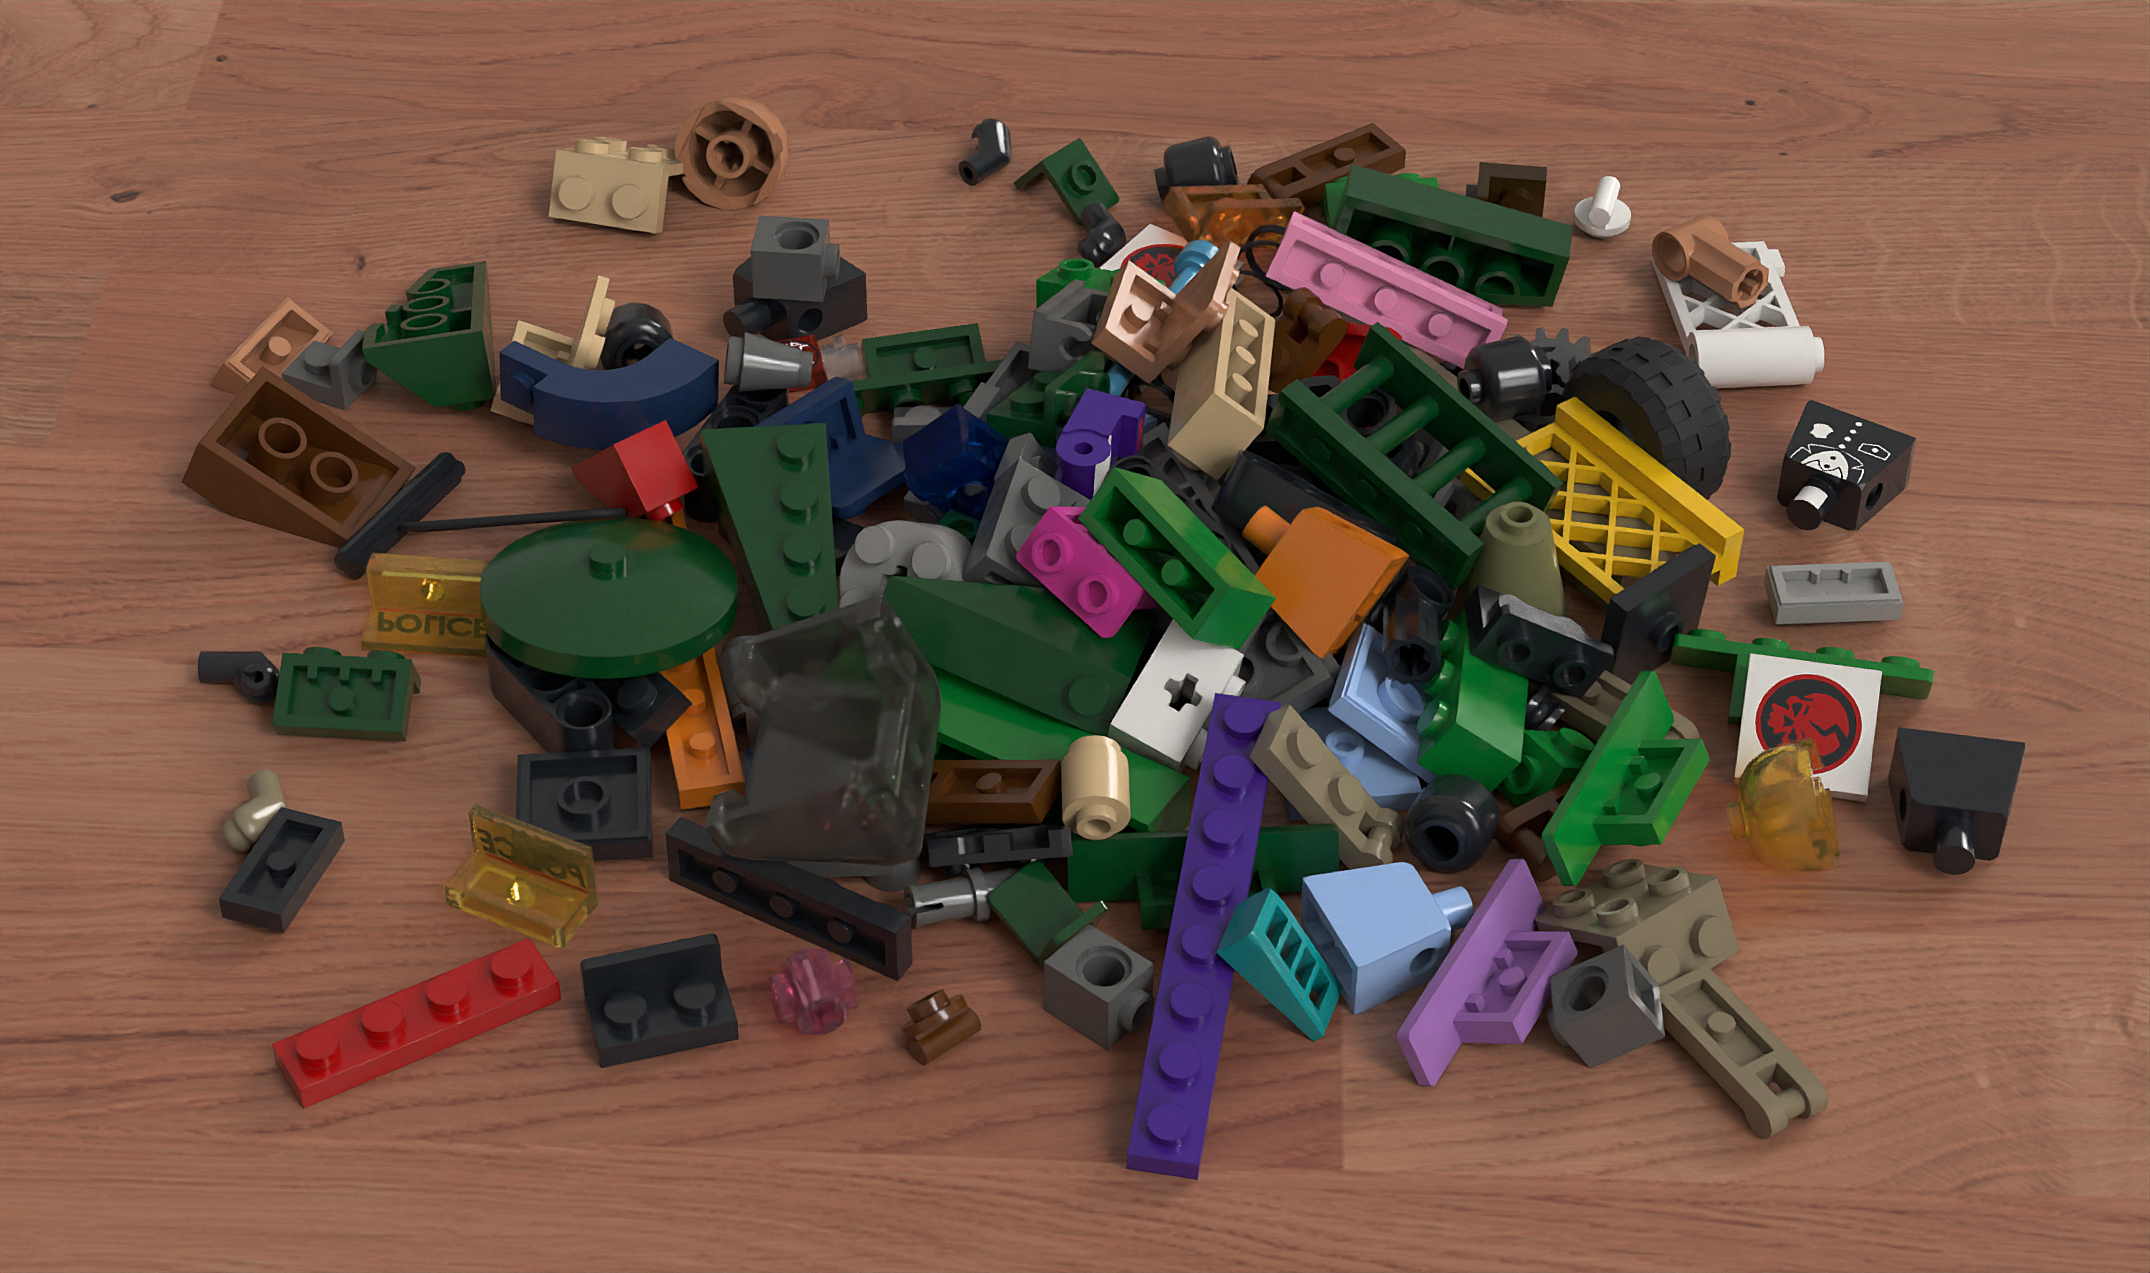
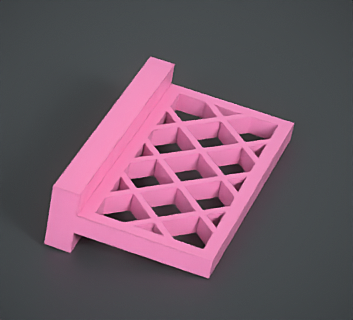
M1295 211L1291 216L1278 250L1266 274V277L1294 290L1306 287L1315 293L1322 303L1366 324L1374 325L1379 322L1384 327L1392 328L1402 336L1401 340L1464 369L1465 358L1473 347L1500 340L1507 326L1508 319L1502 317V308Z

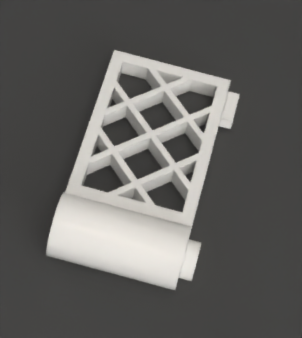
M1764 241L1732 243L1760 260L1762 265L1769 268L1767 287L1760 293L1765 297L1761 300L1756 299L1754 304L1743 309H1739L1690 277L1678 281L1667 279L1660 273L1652 255L1651 262L1686 352V357L1700 366L1705 372V377L1715 389L1811 384L1815 372H1822L1824 367L1823 341L1821 337H1813L1810 327L1800 326L1780 279V277H1784L1785 265L1778 249H1767ZM1694 292L1708 299L1705 302H1700L1686 295ZM1728 306L1743 313L1737 317L1720 309ZM1763 320L1778 327H1762L1755 323ZM1704 322L1719 328V330L1696 331L1695 328Z

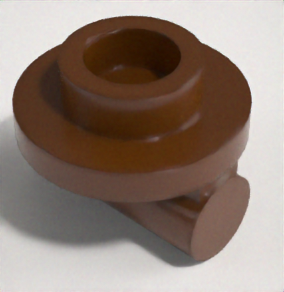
M940 989L923 997L907 1008L911 1020L904 1024L901 1030L905 1037L908 1038L910 1051L919 1064L926 1065L981 1030L980 1020L976 1013L967 1006L968 1003L963 994L948 998L944 989Z

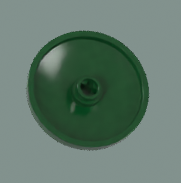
M608 517L580 519L532 532L508 545L490 561L481 577L479 587L481 620L488 636L499 648L529 666L555 674L581 678L611 679L642 676L687 663L713 648L724 638L731 629L738 610L737 575L733 564L720 548L711 541L687 529L660 521L641 518Z

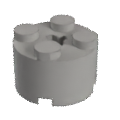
M896 520L864 528L857 535L855 543L848 551L841 569L839 584L841 597L839 610L841 617L847 624L853 626L857 632L866 635L890 576L965 581L962 579V575L972 545L959 532L936 524Z

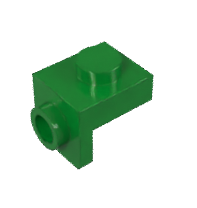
M1561 728L1559 732L1524 730L1521 763L1496 788L1516 807H1519L1577 777L1595 745L1581 733L1569 728Z

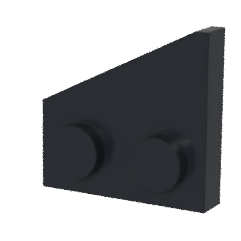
M1053 817L1044 818L1041 824L1018 825L1000 823L921 834L923 861L930 867L940 866L942 876L962 875L963 870L979 867L981 869V863L1007 861L1008 867H1020L1028 865L1034 860H1039L1044 864L1048 862L1047 858L1073 856L1070 828Z

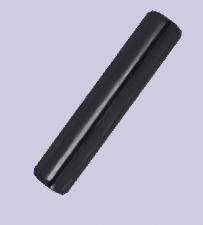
M450 452L439 453L338 549V554L334 557V564L337 569L344 571L350 579L361 578L408 533L401 530L402 524L419 522L461 482L462 476L466 472L463 462L456 460Z

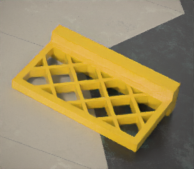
M1577 397L1557 405L1555 422L1516 440L1532 456L1551 447L1569 461V463L1539 460L1561 481L1567 482L1566 492L1558 491L1550 509L1564 510L1563 520L1549 519L1558 563L1606 603L1609 604L1612 596L1624 590L1611 576L1621 575L1643 578L1666 563L1658 561L1659 550L1676 552L1679 555L1693 545L1700 543L1716 555L1710 581L1719 586L1736 577L1745 529ZM1469 468L1460 474V482L1481 500L1484 501L1496 492ZM1574 483L1599 485L1610 493V497L1573 493ZM1576 511L1608 515V525L1571 521V513ZM1616 516L1642 519L1652 527V531L1615 526ZM1569 540L1606 544L1605 555L1579 552L1569 544ZM1614 545L1651 549L1650 560L1613 556Z

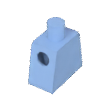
M1405 862L1312 875L1303 878L1300 926L1343 987L1341 994L1354 1015L1363 1013L1431 981L1449 953L1451 931L1465 928L1474 915L1471 898L1464 887L1458 886L1431 894L1414 866Z

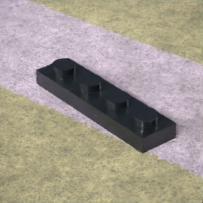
M682 817L665 833L669 880L896 981H899L913 964L911 916L898 911L893 906L874 901L840 886L831 879L816 876L784 862L773 854L763 853L725 836L718 830L705 828Z

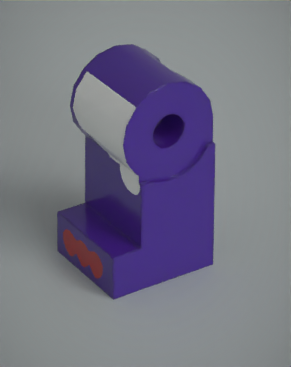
M1087 388L1057 441L1055 454L1058 468L1054 479L1091 500L1103 484L1107 472L1114 465L1118 457L1124 458L1138 455L1141 451L1146 404Z

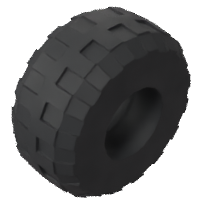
M1638 336L1612 344L1578 363L1571 371L1572 374L1566 382L1560 404L1573 397H1577L1705 499H1710V496L1719 490L1728 468L1727 463L1731 457L1732 443L1729 442L1728 433L1730 426L1715 387L1711 386L1700 366L1684 355L1685 352L1661 341Z

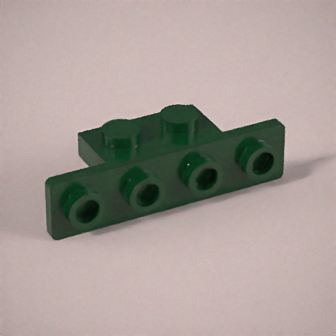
M978 323L862 339L861 353L866 378L851 381L861 418L868 413L890 411V413L894 414L895 407H916L946 402L951 406L959 407L958 395L975 392L981 382L987 383L1003 359L986 362Z
M1334 824L1261 827L1248 898L1266 888H1271L1276 894L1302 892L1303 878L1339 872V833L1337 827ZM1189 830L1116 833L1102 840L1086 839L1081 835L1071 836L1073 856H1067L1068 895L1075 903L1099 902L1101 900H1137L1141 929H1155L1160 933L1169 934Z

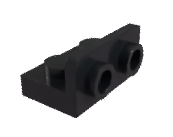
M1477 585L1464 601L1471 655L1576 697L1582 698L1614 660L1613 647L1589 637L1587 628L1580 626L1570 618L1557 617L1525 604L1513 595L1501 594Z
M711 933L584 959L580 963L585 1011L601 1068L739 1039L738 1020L722 971L721 948L716 934Z

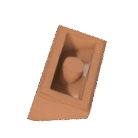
M287 297L223 362L211 385L219 390L239 395L262 366L283 379L282 373L313 341L325 344L332 337L333 332Z

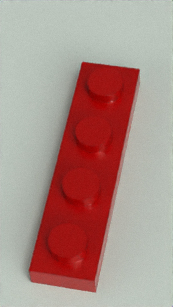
M527 938L272 1044L275 1063L304 1109L561 1001L559 980L530 938Z

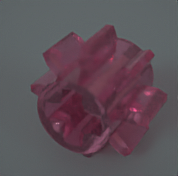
M807 948L799 950L784 960L780 967V974L771 975L769 978L774 992L771 1002L780 1025L796 1019L801 1034L823 1035L830 1033L845 1022L848 1016V1009L857 1008L858 1001L853 991V988L858 984L848 959H842L832 964L827 949Z

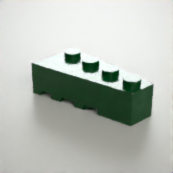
M826 423L700 430L703 474L710 491L712 490L720 521L725 534H728L736 556L737 567L742 582L746 584L751 597L754 614L763 639L772 645L773 651L780 659L778 678L791 664L799 667L805 658L809 656L824 654L831 660L841 650Z

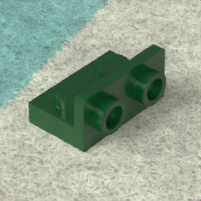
M1090 351L1065 372L1043 371L1037 373L987 413V437L1010 440L1011 438L1031 433L1040 446L1056 448L1057 441L1086 389L1089 388L1110 394V377L1107 373H1104V353Z
M309 647L304 649L303 654L282 653L272 727L277 735L406 741L412 694L420 693L421 678L411 659H406L402 654L388 650L370 651L367 653V657L342 656L340 652L325 647Z

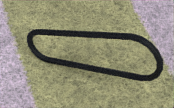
M601 508L404 523L401 526V530L403 532H427L565 522L580 519L624 517L627 511L625 508Z

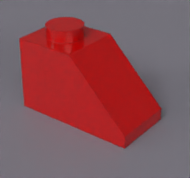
M666 420L613 444L571 468L576 479L608 508H625L627 514L624 517L637 518L645 514L648 520L660 521L684 509L679 497L699 488Z

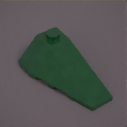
M486 261L429 269L406 291L407 303L404 305H391L385 311L387 321L385 325L384 323H372L365 330L362 348L364 360L432 406L442 407L450 405L452 410L466 411L484 405L485 400L494 399L496 378Z
M890 576L866 637L1087 732L1107 737L1110 724L1119 710L1156 616L1140 609H1135L1114 637L1102 638L1046 587Z

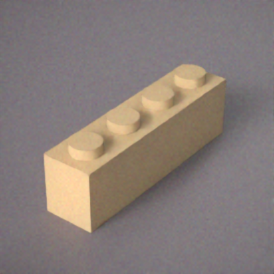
M1233 288L1225 295L1224 301L1229 304V308L1223 320L1210 334L1201 331L1192 340L1193 346L1189 354L1179 365L1167 444L1172 448L1177 459L1185 466L1196 471L1202 469L1216 480L1232 465L1238 451L1245 450L1264 429L1275 319Z

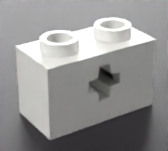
M1173 619L1112 720L1107 737L1116 741L1120 747L1161 765L1169 766L1177 772L1181 773L1185 765L1196 770L1203 759L1208 732L1206 729L1209 726L1215 693L1240 696L1245 687L1246 681L1238 677L1244 654L1233 648L1193 640ZM1182 695L1190 699L1191 703H1186L1179 712L1170 707V703H1176Z

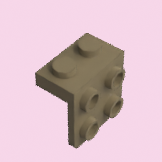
M1626 859L1611 864L1604 869V877L1585 888L1569 890L1558 895L1552 902L1553 907L1535 918L1539 932H1569L1573 941L1602 946L1604 953L1624 944L1659 984V987L1704 965L1711 969L1740 951L1717 877L1687 872L1684 867L1680 866L1664 868L1643 864L1639 859Z

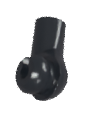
M1092 203L1083 210L1081 221L1090 235L1078 242L1077 251L1084 259L1093 262L1094 267H1098L1103 263L1104 259L1108 256L1110 258L1113 257L1126 245L1125 231L1102 203Z

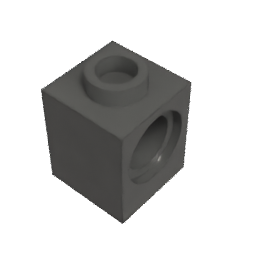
M759 215L750 250L753 298L823 302L828 279H837L840 268V245L830 243L829 220Z
M1088 924L1044 961V1010L1108 1051L1128 1032H1136L1141 1029L1150 1018L1155 1005L1153 997L1154 964L1093 925Z
M1624 944L1550 977L1553 1007L1548 1009L1547 1013L1550 1028L1557 1041L1563 1047L1571 1046L1590 1068L1665 1037L1659 984Z

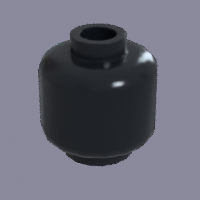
M1206 136L1167 147L1163 155L1164 167L1154 169L1156 184L1162 202L1172 199L1177 211L1183 215H1191L1223 207L1231 201L1232 190L1240 188L1237 167L1230 145L1222 147L1220 142L1213 136Z
M634 302L617 306L613 310L605 334L598 333L599 336L605 337L600 355L603 369L612 370L635 364L650 355L669 338L674 339L670 322L660 310L646 303Z
M1510 337L1473 347L1465 358L1464 371L1459 372L1457 376L1458 391L1493 422L1537 411L1545 400V394L1551 391L1553 383L1551 366L1547 355L1539 346L1533 347L1523 337Z
M1457 774L1437 777L1421 790L1408 811L1404 821L1406 843L1411 853L1423 865L1431 869L1446 873L1468 870L1483 858L1495 837L1500 820L1499 807L1493 794L1481 782L1473 778Z

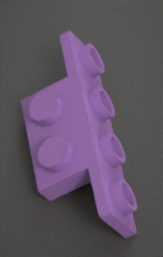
M1510 859L1397 1032V1040L1401 1051L1406 1057L1420 1086L1436 1085L1462 1043L1522 1044L1552 996L1550 977L1569 969L1578 954L1569 932H1533L1537 925L1535 918L1545 911V904L1524 859Z

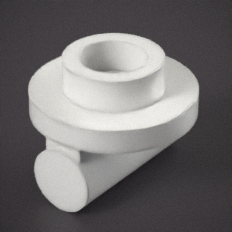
M1612 176L1602 177L1598 182L1594 197L1580 201L1575 207L1574 221L1576 225L1592 237L1600 239L1610 238L1624 232L1630 225L1631 211L1625 203L1617 199L1620 183L1616 178Z

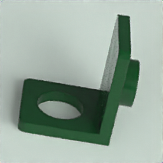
M1081 138L1043 159L1014 182V185L1019 190L1045 174L1079 225H1083L1081 214L1088 205L1099 202L1108 210L1119 202L1118 194Z
M1039 860L1029 863L991 891L987 897L989 906L1042 970L1044 969V961L1088 924L1097 927L1109 909L1105 902L1101 900L1083 913Z

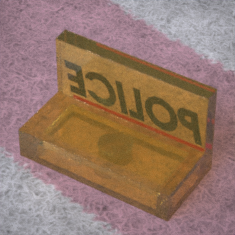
M372 553L366 568L372 608L361 638L362 650H388L397 653L487 659L485 649V635L487 632L481 620L479 587L481 577L490 561Z
M475 804L468 812L473 852L444 885L446 904L563 949L598 906L592 847Z

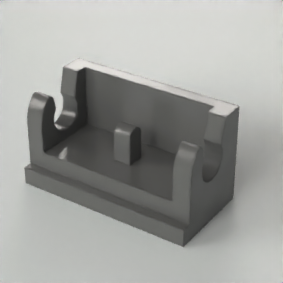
M1073 280L1037 308L1033 315L1028 369L1042 372H1065L1090 351L1102 352L1091 341L1100 319V310L1104 308L1109 293L1085 288L1086 282ZM1104 354V370H1105V369L1108 368L1113 362H1112L1110 359H1108V358L1105 356V354Z

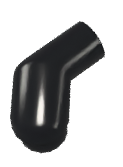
M985 119L980 124H977L972 131V139L978 138L979 145L976 146V149L979 151L961 161L958 166L960 176L970 186H975L1006 167L1012 160L1010 130L998 119Z
M200 652L198 658V677L200 683H232L247 699L256 703H266L276 698L280 671L262 652Z

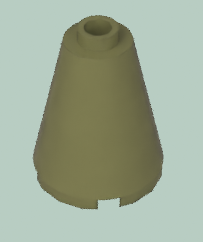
M1511 502L1492 510L1479 536V539L1485 544L1466 581L1458 587L1454 596V605L1448 611L1446 619L1453 621L1465 608L1464 601L1477 585L1501 594L1513 595L1525 604L1557 617L1569 618L1551 522L1548 516L1540 509L1525 502Z

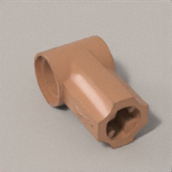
M1707 214L1696 217L1662 231L1654 237L1652 255L1655 265L1660 273L1669 280L1678 281L1690 277L1739 309L1754 304L1761 291L1767 287L1769 268L1762 265L1760 260L1729 242L1725 228L1714 216Z

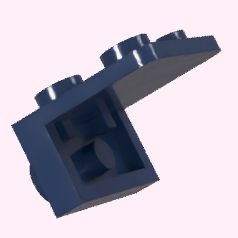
M837 376L754 426L826 423L832 516L838 519H850L861 515L866 511L869 504L889 491L906 486L911 481V477L924 470L928 465L925 452L865 434L852 381Z

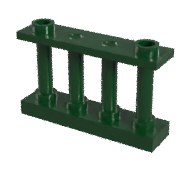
M1377 322L1369 328L1353 365L1357 370L1355 373L1320 398L1298 379L1281 390L1265 431L1348 505L1394 531L1398 535L1394 546L1409 555L1408 558L1416 565L1423 566L1440 576L1453 592L1466 581L1485 544L1478 537L1490 512L1499 506L1511 502H1525L1547 514L1563 482L1541 461L1532 456L1412 352L1404 342L1397 339L1383 325ZM1379 387L1395 399V404L1403 411L1371 435L1364 438L1339 415ZM1423 428L1449 451L1411 479L1385 455ZM1469 468L1496 492L1461 519L1457 520L1431 496Z

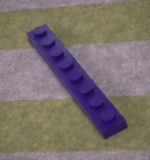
M1215 693L1127 1152L1126 1169L1198 1180L1235 974V969L1216 952L1237 904L1248 899L1269 778L1253 762L1250 755L1269 714L1280 709L1281 702Z

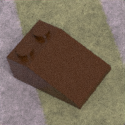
M262 366L198 442L181 483L233 517L340 548L402 489L414 473L416 467Z

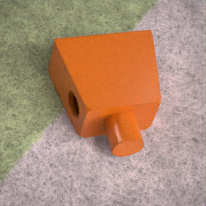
M1265 505L1250 519L1242 533L1245 539L1268 556L1255 574V577L1276 597L1271 607L1309 649L1321 659L1326 658L1329 653L1333 656L1342 651L1350 637L1409 557L1402 549L1320 507L1303 509L1293 522L1289 524Z

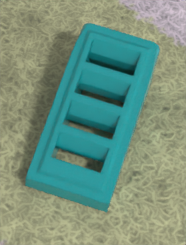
M1266 888L1237 904L1216 953L1314 1042L1324 1036L1343 987L1283 900L1271 888ZM1295 974L1301 979L1300 983L1295 978ZM1311 990L1318 995L1314 1004L1309 998Z

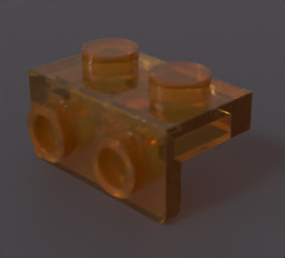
M1262 184L1171 187L1163 202V206L1187 243L1194 240H1204L1212 243L1219 250L1229 240L1242 247L1253 230L1262 225L1275 224L1286 228L1294 211L1302 215L1305 210L1299 198L1272 199ZM1274 232L1262 233L1254 241L1266 240L1280 244L1283 235ZM1259 245V246H1254L1253 248H1276V247H1275V246H1268V245Z

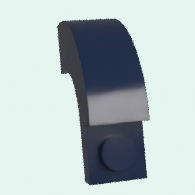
M672 338L666 340L643 360L630 366L612 370H588L573 367L517 341H513L499 352L501 400L534 415V435L562 445L604 450L664 420L667 421L673 436L676 437L702 422L718 406L719 360Z

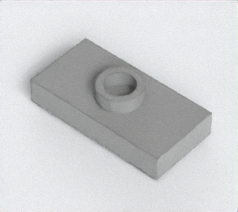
M1891 562L1766 566L1764 585L1775 624L1901 619L1903 600Z

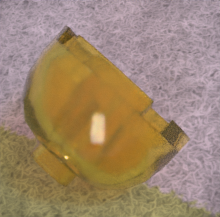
M1812 737L1774 745L1764 749L1752 758L1739 778V799L1727 801L1728 818L1734 839L1747 838L1752 852L1758 860L1772 870L1789 875L1814 874L1836 870L1839 867L1835 859L1840 857V848L1830 788L1824 789L1820 776L1813 777V770L1823 769L1824 765L1817 744Z

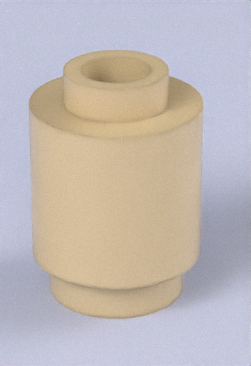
M1093 735L1077 739L1069 746L1067 755L1061 763L1063 823L1072 832L1086 839H1106L1124 829L1130 821L1128 759L1121 752L1120 745L1111 738Z

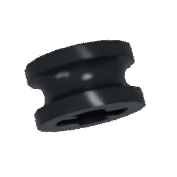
M1544 684L1539 685L1527 695L1524 730L1547 731L1566 709V706L1561 701L1554 703L1548 699L1547 693L1549 689Z

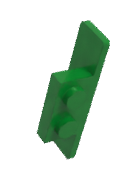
M1692 629L1688 631L1687 635L1675 634L1671 655V663L1675 665L1734 673L1728 723L1741 725L1750 653L1882 671L1879 694L1924 700L1928 698L1934 677V670L1920 668L1918 661L1907 657L1887 656L1883 657L1881 662L1855 659L1853 652L1837 647H1821L1816 650V653L1791 650L1790 644L1773 638H1757L1752 640V644L1726 641L1724 634L1709 629Z
M1641 671L1542 833L1544 852L1547 858L1551 860L1562 886L1578 885L1601 845H1633L1637 847L1661 845L1710 761L1702 739H1664L1673 725L1674 716L1655 671Z

